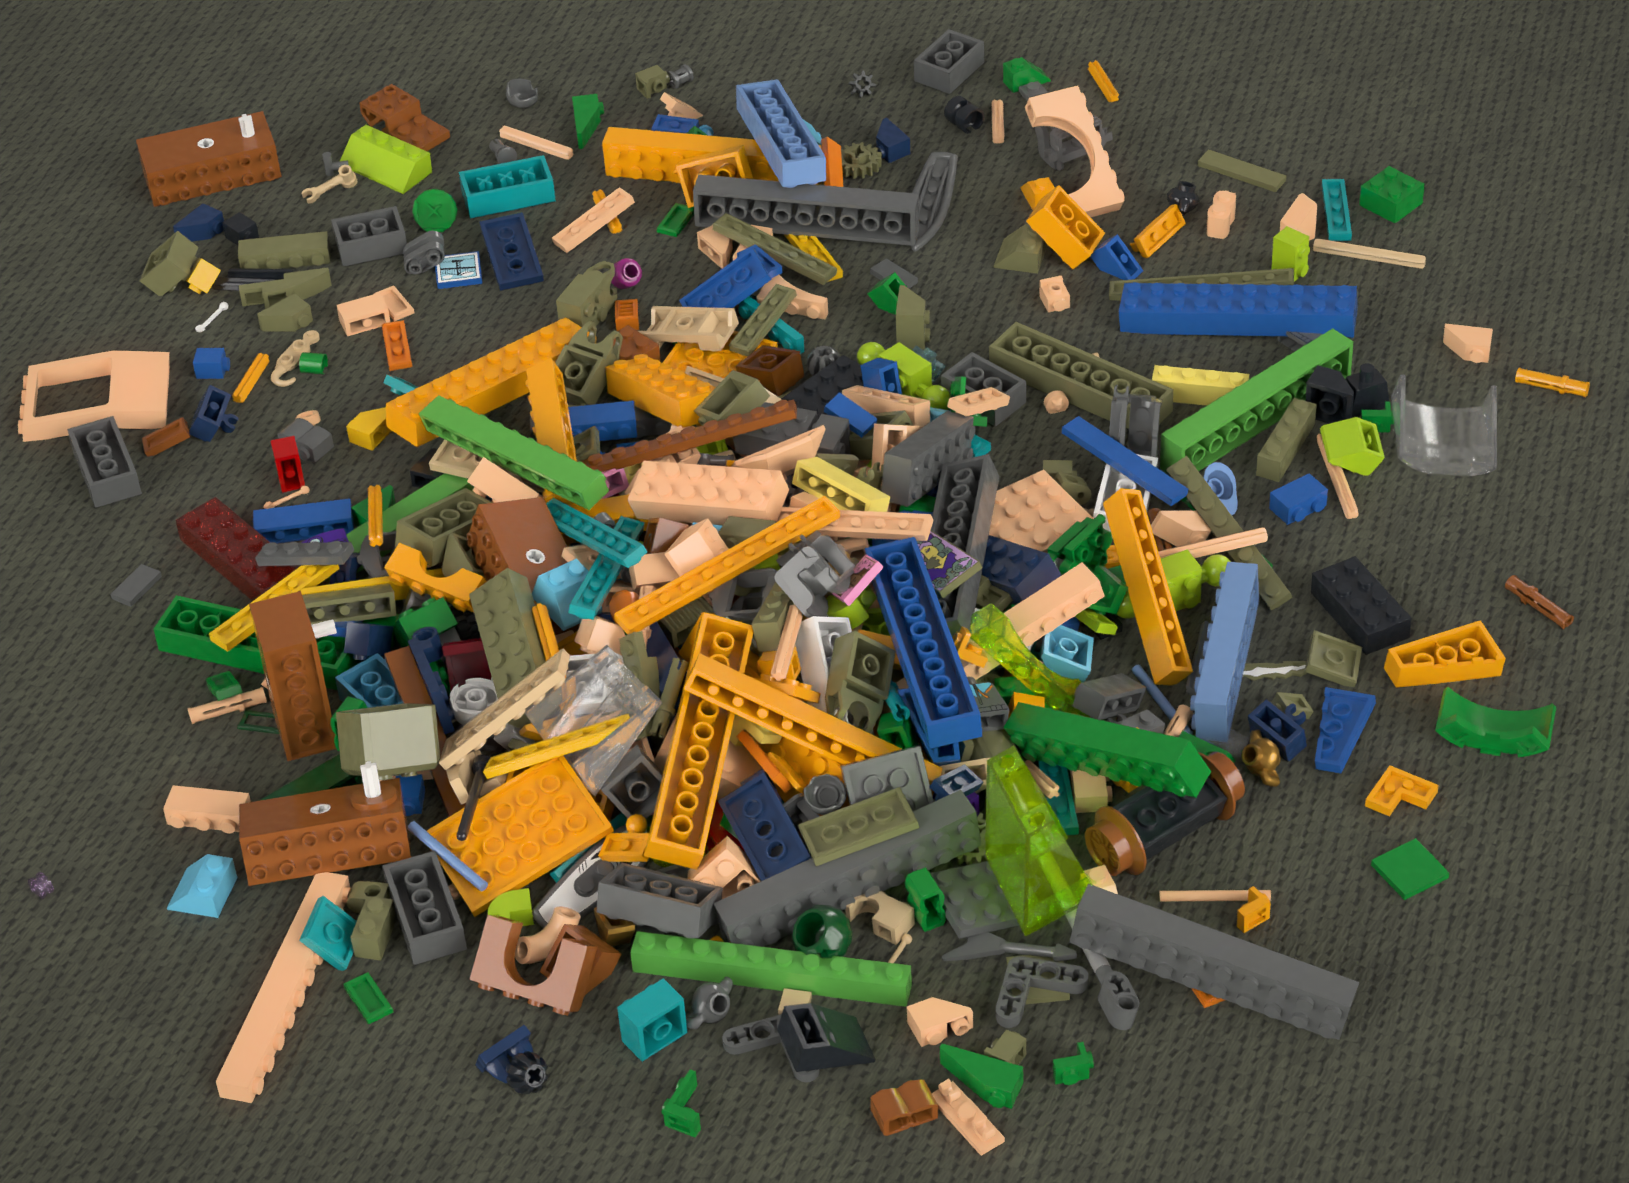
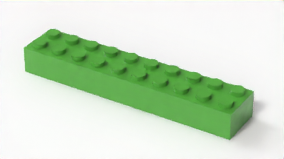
M1332 328L1294 353L1287 355L1281 361L1271 365L1268 369L1253 376L1242 385L1235 387L1229 393L1219 397L1208 406L1201 408L1195 414L1185 418L1174 427L1167 429L1161 434L1160 469L1168 474L1167 468L1187 456L1196 469L1200 471L1280 421L1294 398L1306 401L1307 381L1317 365L1340 371L1344 378L1351 375L1353 341Z

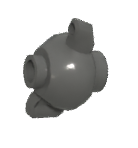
M724 977L719 984L708 982L696 988L691 1001L693 1012L686 1017L687 1028L697 1029L703 1022L716 1023L725 1018L730 1007L729 993L733 986L732 979Z

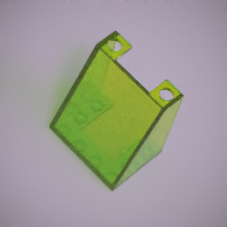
M1013 745L987 760L985 857L1026 937L1077 909L1087 885L1093 884L1067 844L1066 840L1069 838L1058 817Z

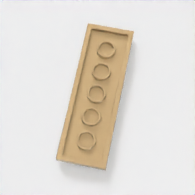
M564 648L446 739L439 764L445 770L449 769L452 765H460L466 759V754L472 750H479L486 743V739L492 734L494 736L500 734L506 727V723L511 719L514 721L519 719L529 705L532 703L536 705L546 696L545 693L551 688L554 690L559 688L565 682L566 671L569 668L570 655Z

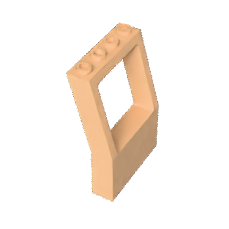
M108 351L29 366L28 375L23 376V389L26 390H22L21 401L25 405H20V419L23 420L18 421V434H23V442L63 437L69 435L67 431L69 428L114 416L118 428L157 429L166 426L170 369L169 352ZM111 375L109 402L106 405L35 417L38 388Z

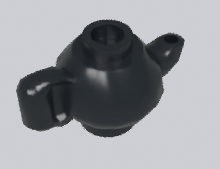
M1179 181L1178 186L1172 188L1167 193L1169 205L1177 204L1182 216L1194 210L1200 203L1199 196L1195 193L1196 186L1187 181Z

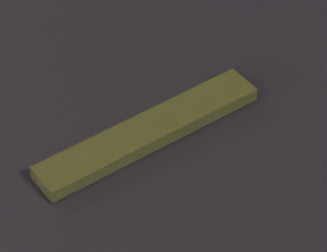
M727 213L713 223L712 230L748 248L756 244L776 262L822 285H825L837 273L836 267Z

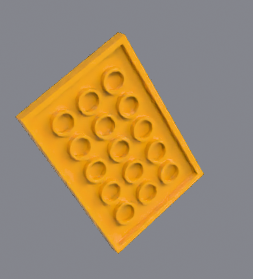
M564 755L535 764L479 798L466 840L459 841L456 837L465 808L427 830L430 835L488 883L484 891L478 890L437 855L440 865L474 917L487 910L497 896L508 891L523 888L614 832L612 825Z

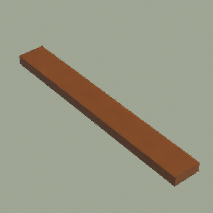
M407 646L384 653L386 663L402 702L432 704L410 647ZM436 714L441 757L447 738ZM440 764L435 769H431V775L448 817L465 808L466 803L461 805L449 782L446 770Z

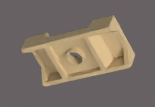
M653 306L651 308L650 327L647 331L638 332L659 344V349L664 342L698 343L700 350L721 351L739 322L734 308Z

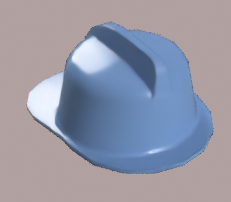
M1214 462L1205 469L1203 478L1230 514L1233 515L1238 506L1235 477L1228 466Z

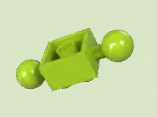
M876 342L865 343L859 348L857 361L860 365L876 358L897 361L902 395L930 400V407L949 409L947 405L949 398H951L950 393L943 386L932 385V366L929 361L900 342L887 350Z
M1188 549L1161 558L1175 611L1193 608L1198 603H1201L1202 583L1206 582L1211 586L1220 587V573L1225 572L1227 562L1231 561L1223 555L1216 554L1209 556L1201 567ZM1128 589L1117 612L1118 616L1125 619L1135 617Z

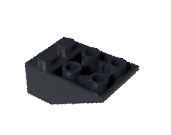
M812 1003L784 1006L777 1031L796 1072L875 1062L876 1059L856 1017Z

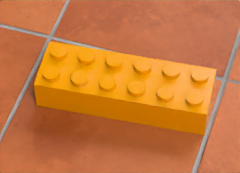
M646 354L635 355L634 359L617 360L613 365L605 367L608 394L623 401H634V406L673 425H681L682 428L699 423V416L694 410L716 388L708 382H703L697 379V377L685 374L684 371H679L670 365H665L659 360L648 357Z

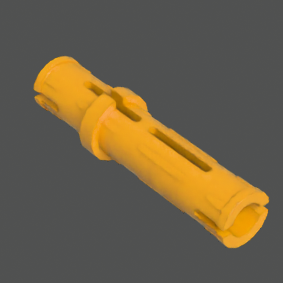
M1518 368L1515 382L1556 390L1560 394L1570 393L1583 397L1587 396L1590 386L1589 382L1569 379V376L1566 375L1560 377Z

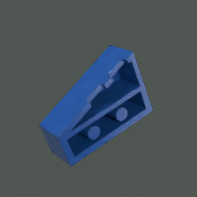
M909 688L898 689V694L910 710V720L929 762L938 766L960 763L958 742L929 748Z

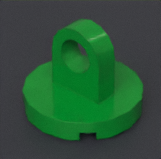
M434 188L424 191L416 198L412 212L416 223L426 232H443L451 227L456 220L457 207L450 194L444 190Z

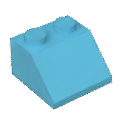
M577 558L539 575L532 592L533 599L537 604L546 605L549 616L563 631L582 621L576 615L568 613L571 601L589 572ZM602 606L600 607L597 615L602 612Z
M1063 625L1058 626L1043 636L1041 658L1053 683L1075 691L1080 683L1086 680L1091 672L1093 637Z
M207 854L189 866L167 910L218 918L237 880L233 858Z

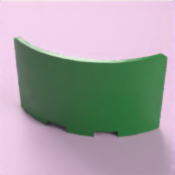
M1447 687L1443 690L1435 731L1458 747L1463 748L1465 745L1471 748H1478L1480 753L1500 756L1502 752L1517 754L1518 757L1531 756L1549 750L1556 706L1550 704L1541 708L1524 711L1498 710L1471 702Z

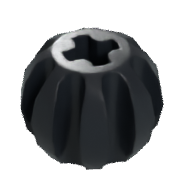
M530 1051L517 1053L512 1057L511 1064H507L505 1072L508 1073L506 1080L509 1086L514 1088L517 1093L525 1095L531 1092L537 1093L542 1089L543 1082H547L549 1074L546 1073L548 1066L545 1060L539 1057L537 1053Z

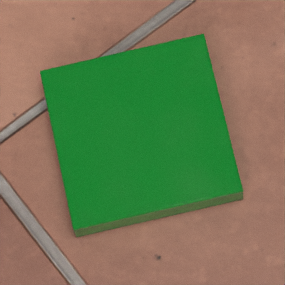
M1416 838L1371 860V866L1404 900L1449 878V872Z

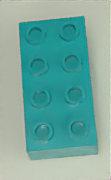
M544 155L459 172L461 192L470 218L556 201L553 178Z

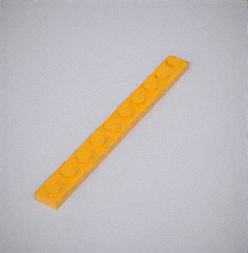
M823 496L614 613V620L628 635L633 632H639L786 549L790 543L795 544L800 541V535L807 537L839 519L840 510L826 496Z

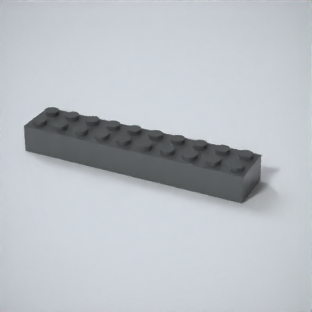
M699 174L693 189L695 226L710 227L727 213L749 225L772 228V232L776 234L915 246L919 232V194L810 184L788 188L782 187L779 181Z
M989 454L943 464L931 531L980 561L982 569L1000 477ZM982 569L946 597L941 598L937 595L952 637L955 632L960 631L962 626L971 633Z
M959 790L913 811L919 824L918 829L819 866H815L811 858L713 903L722 937L728 943L760 947L773 944L779 939L792 934L798 917L814 905H831L837 909L844 910L846 905L855 903L854 898L864 894L866 897L879 893V891L898 886L906 880L908 874L925 867L930 870L966 852L973 851L981 846L975 809L963 791Z
M1091 884L1087 885L1078 905L1069 942L1080 948L1102 954L1107 958L1129 964L1134 968L1151 972L1161 978L1170 979L1186 987L1197 989L1216 998L1235 1003L1243 1008L1265 1014L1270 1018H1276L1292 1024L1297 1028L1314 1032L1324 1038L1340 1040L1359 982Z

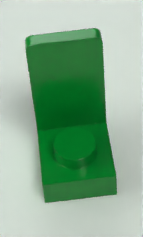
M690 1069L685 1077L679 1079L676 1091L672 1097L667 1098L664 1102L662 1114L664 1115L665 1126L696 1138L701 1130L699 1113L689 1107H684L698 1086L696 1071Z

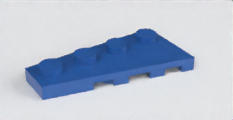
M1325 687V700L1322 707L1323 714L1320 721V736L1317 742L1315 766L1318 770L1342 773L1376 704L1375 695Z

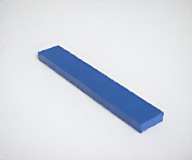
M1078 416L1062 426V434L1168 505L1172 506L1187 496L1188 488Z

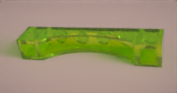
M992 603L972 614L969 632L971 633L970 638L1034 694L1044 697L1045 703L1053 710L1090 718V716L1072 706L1075 700V690L1082 683L1079 679L1060 676L1043 665L1022 642L1010 619Z

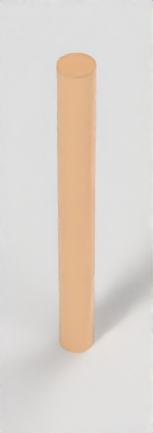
M1248 890L1159 891L1160 902L1248 901ZM1258 890L1266 894L1271 901V890Z

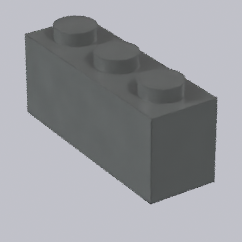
M1122 673L1082 682L1075 690V700L1072 706L1098 720L1117 716L1119 713L1133 712L1140 707L1147 687Z

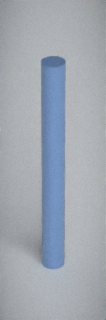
M1135 665L1132 668V672L1141 684L1147 687L1148 693L1171 721L1176 710L1140 665ZM1186 725L1184 731L1192 735L1193 732Z
M412 821L408 825L407 829L432 851H435L439 857L478 890L484 891L487 888L488 883L419 824Z

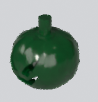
M814 905L805 910L798 917L794 925L792 939L795 950L806 955L819 954L821 958L827 959L833 956L844 957L852 943L850 920L840 909L831 905Z

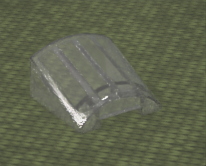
M1400 374L1391 395L1398 458L1409 467L1431 475L1476 476L1495 471L1497 468V386H1491L1482 406L1469 408L1433 407L1405 400L1406 375Z
M606 645L567 676L565 682L555 690L552 688L546 693L542 701L536 705L532 704L527 708L525 715L543 740L608 719L629 714L630 718L597 745L564 755L586 789L596 796L662 702L647 685L645 686L624 665L615 652Z

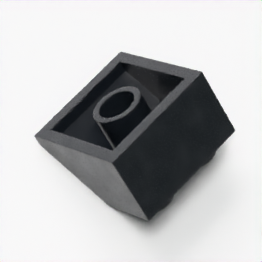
M1317 365L1308 379L1306 387V401L1317 404L1315 420L1330 424L1352 418L1354 391L1340 371Z

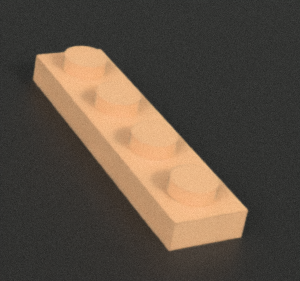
M619 187L553 236V243L568 253L635 203L633 197Z

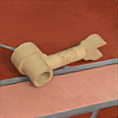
M342 165L338 170L339 175L318 187L304 189L302 191L303 198L312 195L307 199V203H313L321 194L339 184L344 188L354 187L357 184V178L349 165Z

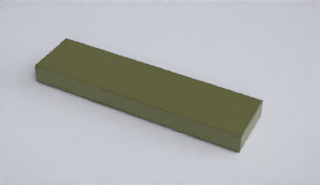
M1209 149L1198 160L1199 167L1273 192H1277L1286 182V175Z
M775 284L729 344L730 351L744 356L752 354L797 296L796 290Z

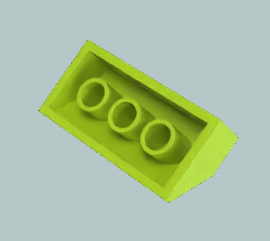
M368 125L361 127L351 134L340 160H348V164L353 172L402 194L432 173L429 152Z

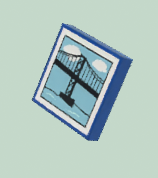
M479 251L445 255L444 260L435 266L438 289L482 284Z

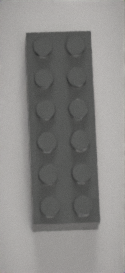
M946 411L887 451L884 456L882 492L890 496L889 502L907 507L939 485L943 464L972 458L973 449L971 448V442L975 434V426H973L974 417Z

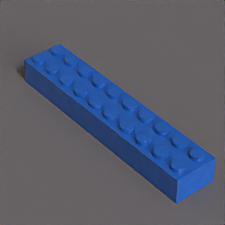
M1124 283L1119 307L1120 332L1175 335L1287 336L1286 331L1324 334L1333 328L1346 337L1354 338L1358 308L1357 286Z
M911 537L865 548V555L877 560L883 566V569L871 582L929 748L982 737L980 711L916 538Z

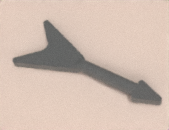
M989 932L966 937L967 943L942 955L943 961L969 960L1003 953L1050 957L1055 962L1077 958L1075 950L1061 944H1056L1053 947L1007 942L1005 939Z

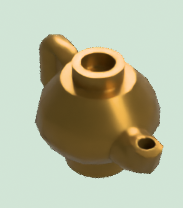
M1260 730L1251 731L1249 737L1250 744L1243 749L1242 760L1252 774L1261 777L1265 785L1277 787L1280 784V779L1275 769L1280 763L1279 749L1271 740L1262 738Z

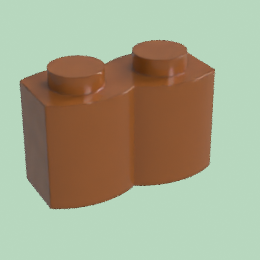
M910 1080L899 1088L882 1089L870 1097L871 1112L885 1136L938 1118V1104L925 1080Z

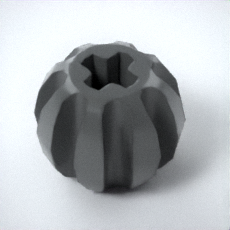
M826 345L815 347L807 359V367L810 374L814 376L840 357L838 351Z

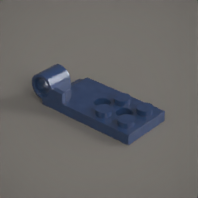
M523 213L479 222L500 291L544 281ZM508 250H516L514 253H507ZM515 265L521 266V268L513 269L511 267Z
M423 627L413 634L412 639L408 640L432 704H435L436 714L445 734L455 731L452 721L456 719L438 671L433 672L429 663L443 656V647L437 629L434 627Z
M763 768L741 781V787L718 800L761 881L812 858L782 804L773 781ZM765 825H771V831L765 836H760V829ZM783 846V851L779 856L771 857L773 848Z

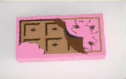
M865 555L853 569L854 573L851 575L850 586L847 591L842 594H832L846 605H851L883 569V566L877 560Z

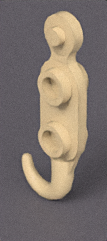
M317 331L305 332L303 340L294 341L278 358L275 370L271 374V381L274 385L285 387L296 381L295 377L290 380H280L279 378L285 372L293 370L299 365L302 352L310 353V345L318 342L320 339Z

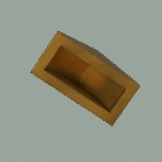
M597 907L594 908L596 923L602 940L612 947L631 942L635 932V924L632 921L610 919L604 914L597 913Z

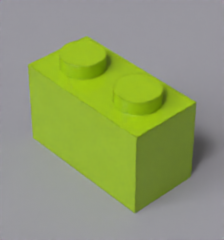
M1288 226L1273 237L1271 270L1294 268V281L1300 276L1304 277L1309 269V236Z

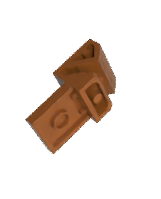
M393 84L384 87L382 90L359 102L361 114L369 126L373 127L384 120L386 127L382 128V132L422 150L429 151L450 138V130L421 114L419 99Z

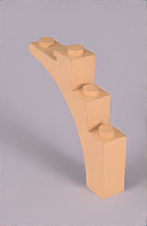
M751 225L773 236L772 228ZM740 244L733 255V261L737 258L738 252L748 247ZM780 275L773 277L772 280L752 293V295L757 296V302L761 304L775 284L795 289L797 294L784 312L791 315H804L812 319H826L828 315L827 298L798 289Z

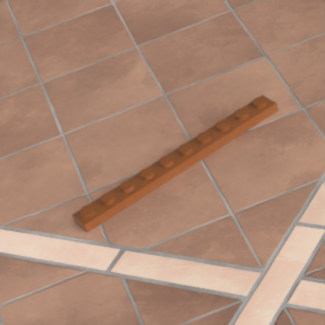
M794 399L790 401L781 400L766 408L756 407L745 414L736 413L724 420H711L700 427H687L679 433L672 435L669 433L663 434L651 441L642 440L635 443L634 446L627 448L618 447L602 455L600 453L593 454L588 459L581 460V462L587 467L601 472L614 468L616 470L643 463V461H650L796 419L797 406Z

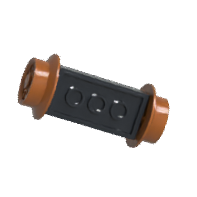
M1213 752L1208 756L1199 753L1211 770V773L1197 798L1186 795L1180 797L1165 790L1159 792L1147 786L1114 807L1103 806L1099 808L1095 813V824L1085 831L1086 846L1098 866L1105 865L1111 876H1116L1123 871L1131 875H1139L1146 868V860L1214 818L1219 820L1231 818L1235 813L1236 801L1240 800L1245 793L1242 776L1235 764L1220 752Z

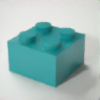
M664 978L655 984L649 985L644 991L631 999L625 1000L617 1007L622 1042L641 1061L646 1060L688 1033L684 998Z

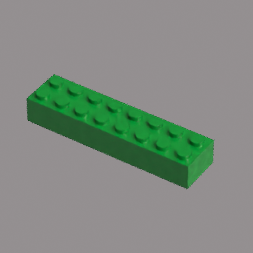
M176 595L153 629L159 651L264 674L255 632L228 652L210 640V632L242 609ZM324 636L316 638L326 688L337 690L335 677L358 665L360 661L353 659V654L344 653L346 637Z
M1018 702L1003 727L1009 734L1010 740L1022 751V756L1029 761L1035 762L1038 760L1053 767L1059 765L1074 772L1080 770L1096 777L1101 775L1117 782L1119 780L1127 781L1138 787L1144 785L1159 792L1165 790L1180 797L1186 795L1197 798L1211 773L1205 761L1188 739Z

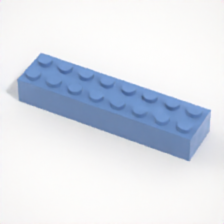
M779 80L736 85L737 110L782 187L793 188L797 185H814L826 181V156Z
M1227 562L1225 572L1220 573L1219 584L1221 589L1216 590L1215 602L1217 606L1212 607L1211 614L1213 624H1208L1207 638L1209 641H1204L1203 656L1205 659H1200L1199 674L1201 676L1195 679L1196 695L1191 696L1190 710L1195 711V714L1192 715L1191 728L1196 730V737L1206 742L1228 743L1259 605L1258 564Z

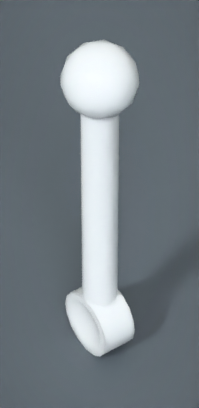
M226 302L220 303L219 308L202 325L196 326V331L203 332L211 321L223 310L228 309V304Z

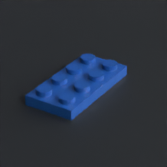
M751 247L679 301L682 307L733 308L772 279L758 253Z

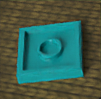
M321 896L315 903L299 941L337 970L344 971L347 969L354 953L351 935L357 921L325 896Z

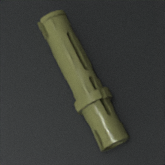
M680 658L672 659L660 703L656 704L654 709L656 715L649 734L656 736L660 726L658 738L666 737L670 719L674 717L676 712L674 707L683 678L689 666V662L682 660L681 667L678 670Z

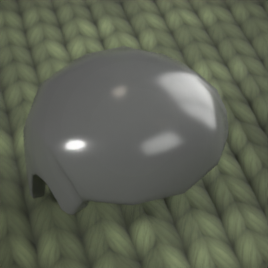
M518 78L507 82L506 97L511 105L517 108H529L537 102L538 89L535 88L534 90L532 88L530 80Z
M830 774L812 777L807 787H804L803 790L806 804L813 812L821 815L841 809L847 797L844 783L837 776Z

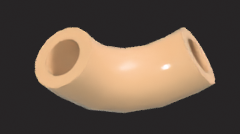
M559 906L554 908L548 924L540 932L532 936L519 937L515 951L516 960L520 964H532L546 960L563 925H578L581 918L580 914L567 907Z

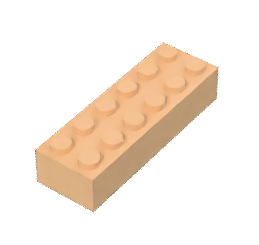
M643 461L628 497V502L638 519L660 517L675 522L699 523L709 519L713 525H724L728 516L777 521L789 488L782 472L779 470Z

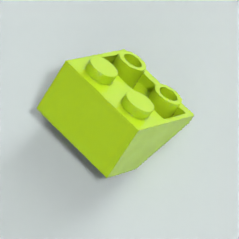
M1354 417L1323 425L1320 428L1328 463L1334 466H1339L1353 473L1365 476L1370 475L1385 458L1377 426L1374 423Z

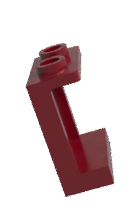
M481 638L443 644V654L446 658L451 691L457 684L458 687L466 684L465 680L470 678L491 680L492 676Z

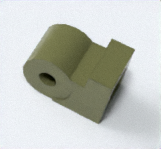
M1057 472L1054 480L1079 505L1085 504L1090 500L1091 490L1083 478Z
M355 882L352 885L347 900L348 908L360 914L367 896L391 899L388 883Z

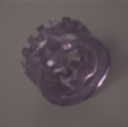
M38 872L36 878L28 880V884L35 894L44 899L47 892L52 893L54 891V887L50 880L47 881L48 877L45 874Z

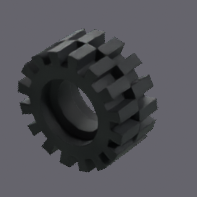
M453 605L449 606L458 623L455 629L463 640L481 638L475 614L468 610L465 612L460 611Z

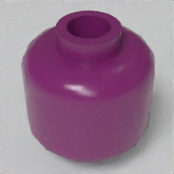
M624 258L615 262V275L611 283L618 289L631 288L639 283L642 277V270L638 262L630 258Z

